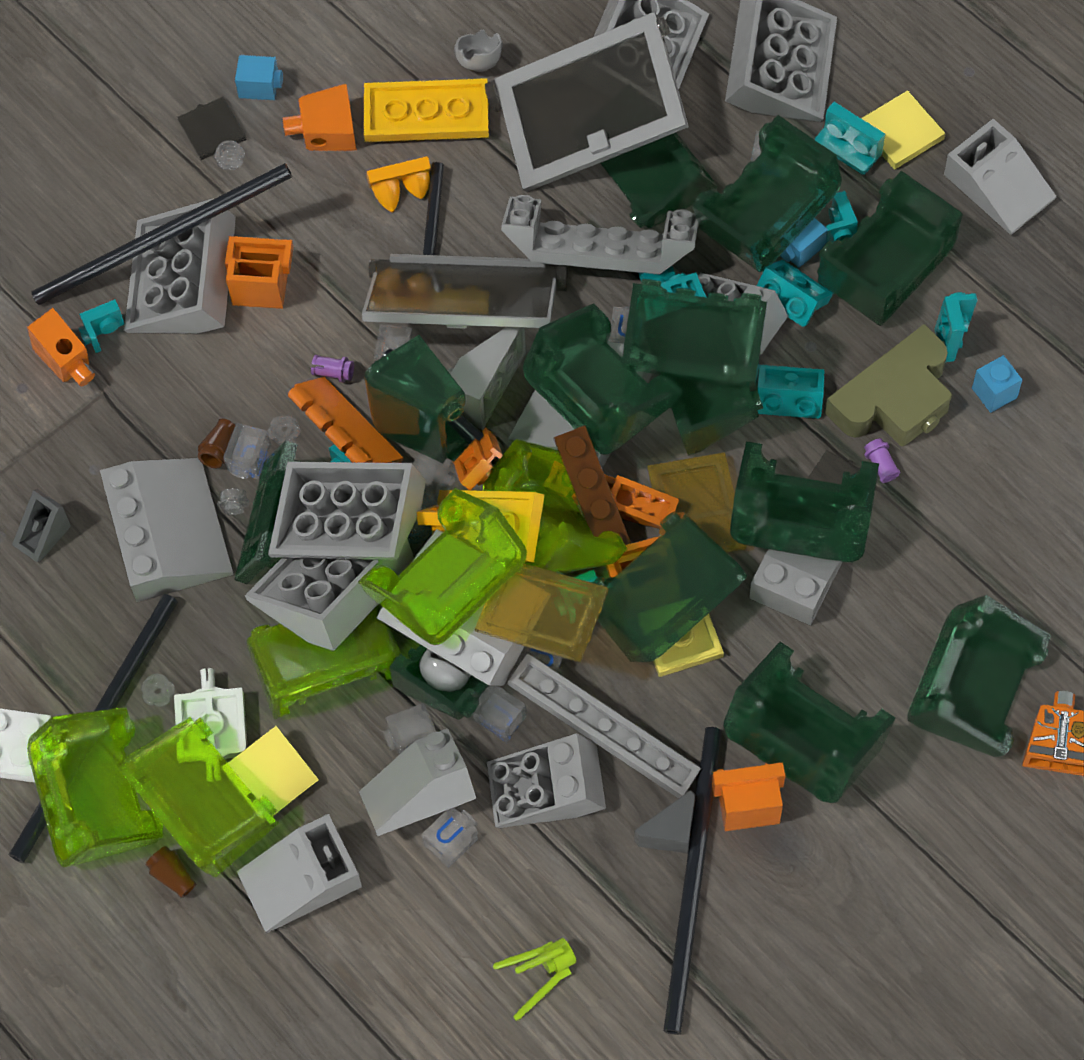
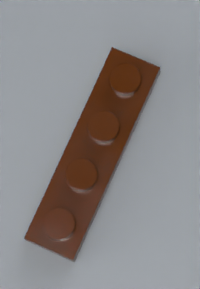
M584 425L558 435L553 440L601 563H603V551L628 545L631 542Z

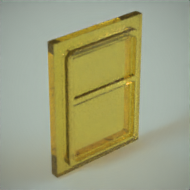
M725 452L647 466L651 488L679 499L668 530L661 529L662 535L668 534L677 561L747 549Z
M503 558L476 624L475 632L581 663L609 590L608 587Z

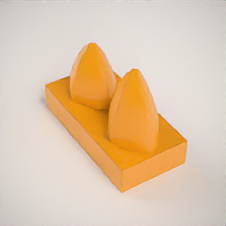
M428 156L369 170L366 173L369 188H372L379 203L393 213L400 197L399 181H403L404 186L412 195L423 199L429 188L431 167Z

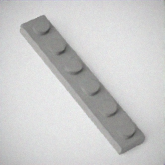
M528 653L507 683V685L677 798L682 797L686 793L701 769Z

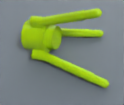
M564 938L554 943L550 941L541 947L493 964L494 969H500L531 959L517 966L515 972L519 974L540 964H543L549 974L554 971L556 972L514 1014L515 1020H520L559 981L571 975L569 967L576 963V957Z

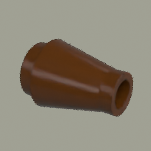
M228 419L218 420L216 426L198 446V459L204 465L211 468H220L222 464L228 461L236 425Z
M163 846L145 864L150 869L149 874L177 893L180 898L189 894L197 885L175 849L170 850L167 846Z

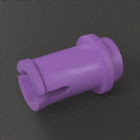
M314 355L312 364L321 366L311 367L312 375L338 378L339 382L342 383L345 380L352 379L354 362L349 361L347 357L335 359Z
M879 438L871 441L864 447L866 450L864 456L866 459L871 460L880 477V481L886 483L898 477L901 472L896 467L888 451L889 444Z

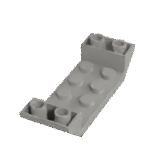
M518 195L509 198L501 231L531 262L661 274L695 248L699 214H694L688 210L668 211L664 234L654 230L629 231L623 227L597 228L591 224H580L578 226L564 225L559 221L543 223L540 222L541 199H533L528 195Z

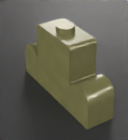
M923 324L828 397L825 414L846 435L854 438L866 435L871 430L872 422L876 421L900 446H906L922 432L926 434L931 432L940 422V418L947 414L952 393L938 380L943 374L948 353L947 347Z

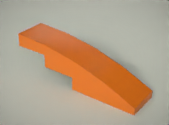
M553 458L541 489L549 495L579 505L562 461ZM604 474L621 519L668 530L679 502L678 498L619 475L613 478Z

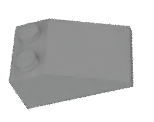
M505 327L459 358L454 369L449 368L443 378L442 385L445 387L444 398L470 423L481 430L484 429L526 353L525 327Z
M791 514L765 554L751 582L749 599L811 626L852 544V540Z
M448 728L415 740L359 791L377 836L476 799L467 766Z

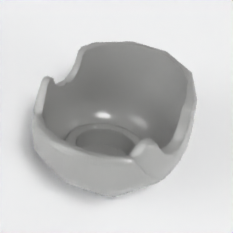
M482 29L475 35L466 34L459 37L454 46V54L458 62L466 69L484 72L493 68L499 61L503 42L498 33L490 37Z
M429 649L425 651L420 661V672L427 684L436 690L447 692L460 690L467 683L471 675Z

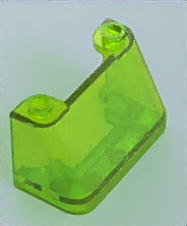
M516 439L493 466L489 478L482 485V491H517L544 494L534 563L518 562L526 574L542 577L611 565L627 550L622 538L616 532L604 531L598 537L592 534L572 498L574 491L558 450Z
M457 488L443 499L437 511L438 520L445 531L401 574L397 576L391 568L379 565L369 570L358 581L366 594L422 640L432 645H439L448 640L523 566L527 557L525 545L497 507Z
M379 605L364 618L334 651L308 643L282 624L272 627L270 625H262L251 631V636L246 640L247 648L274 719L289 715L290 710L288 707L296 703V700H298L299 705L305 704L307 697L368 676L370 680L377 679V672L384 673L386 680L403 675V656L389 625L377 619L381 610Z
M127 707L52 716L28 740L27 752L54 853L62 867L76 866L151 845L164 837L161 818L151 809L141 811L124 749L130 744L131 739L135 735V726L129 718Z
M190 716L126 756L117 764V767L191 860L202 871L216 878L279 824L278 820L273 816L277 809L265 795L258 798L252 793L215 748L209 737L214 732L201 717L195 720Z

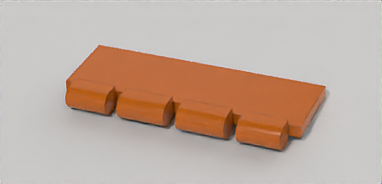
M325 377L295 384L294 388L288 392V397L302 411H306V416L322 432H325V435L341 452H346L345 456L351 462L402 463L404 457Z

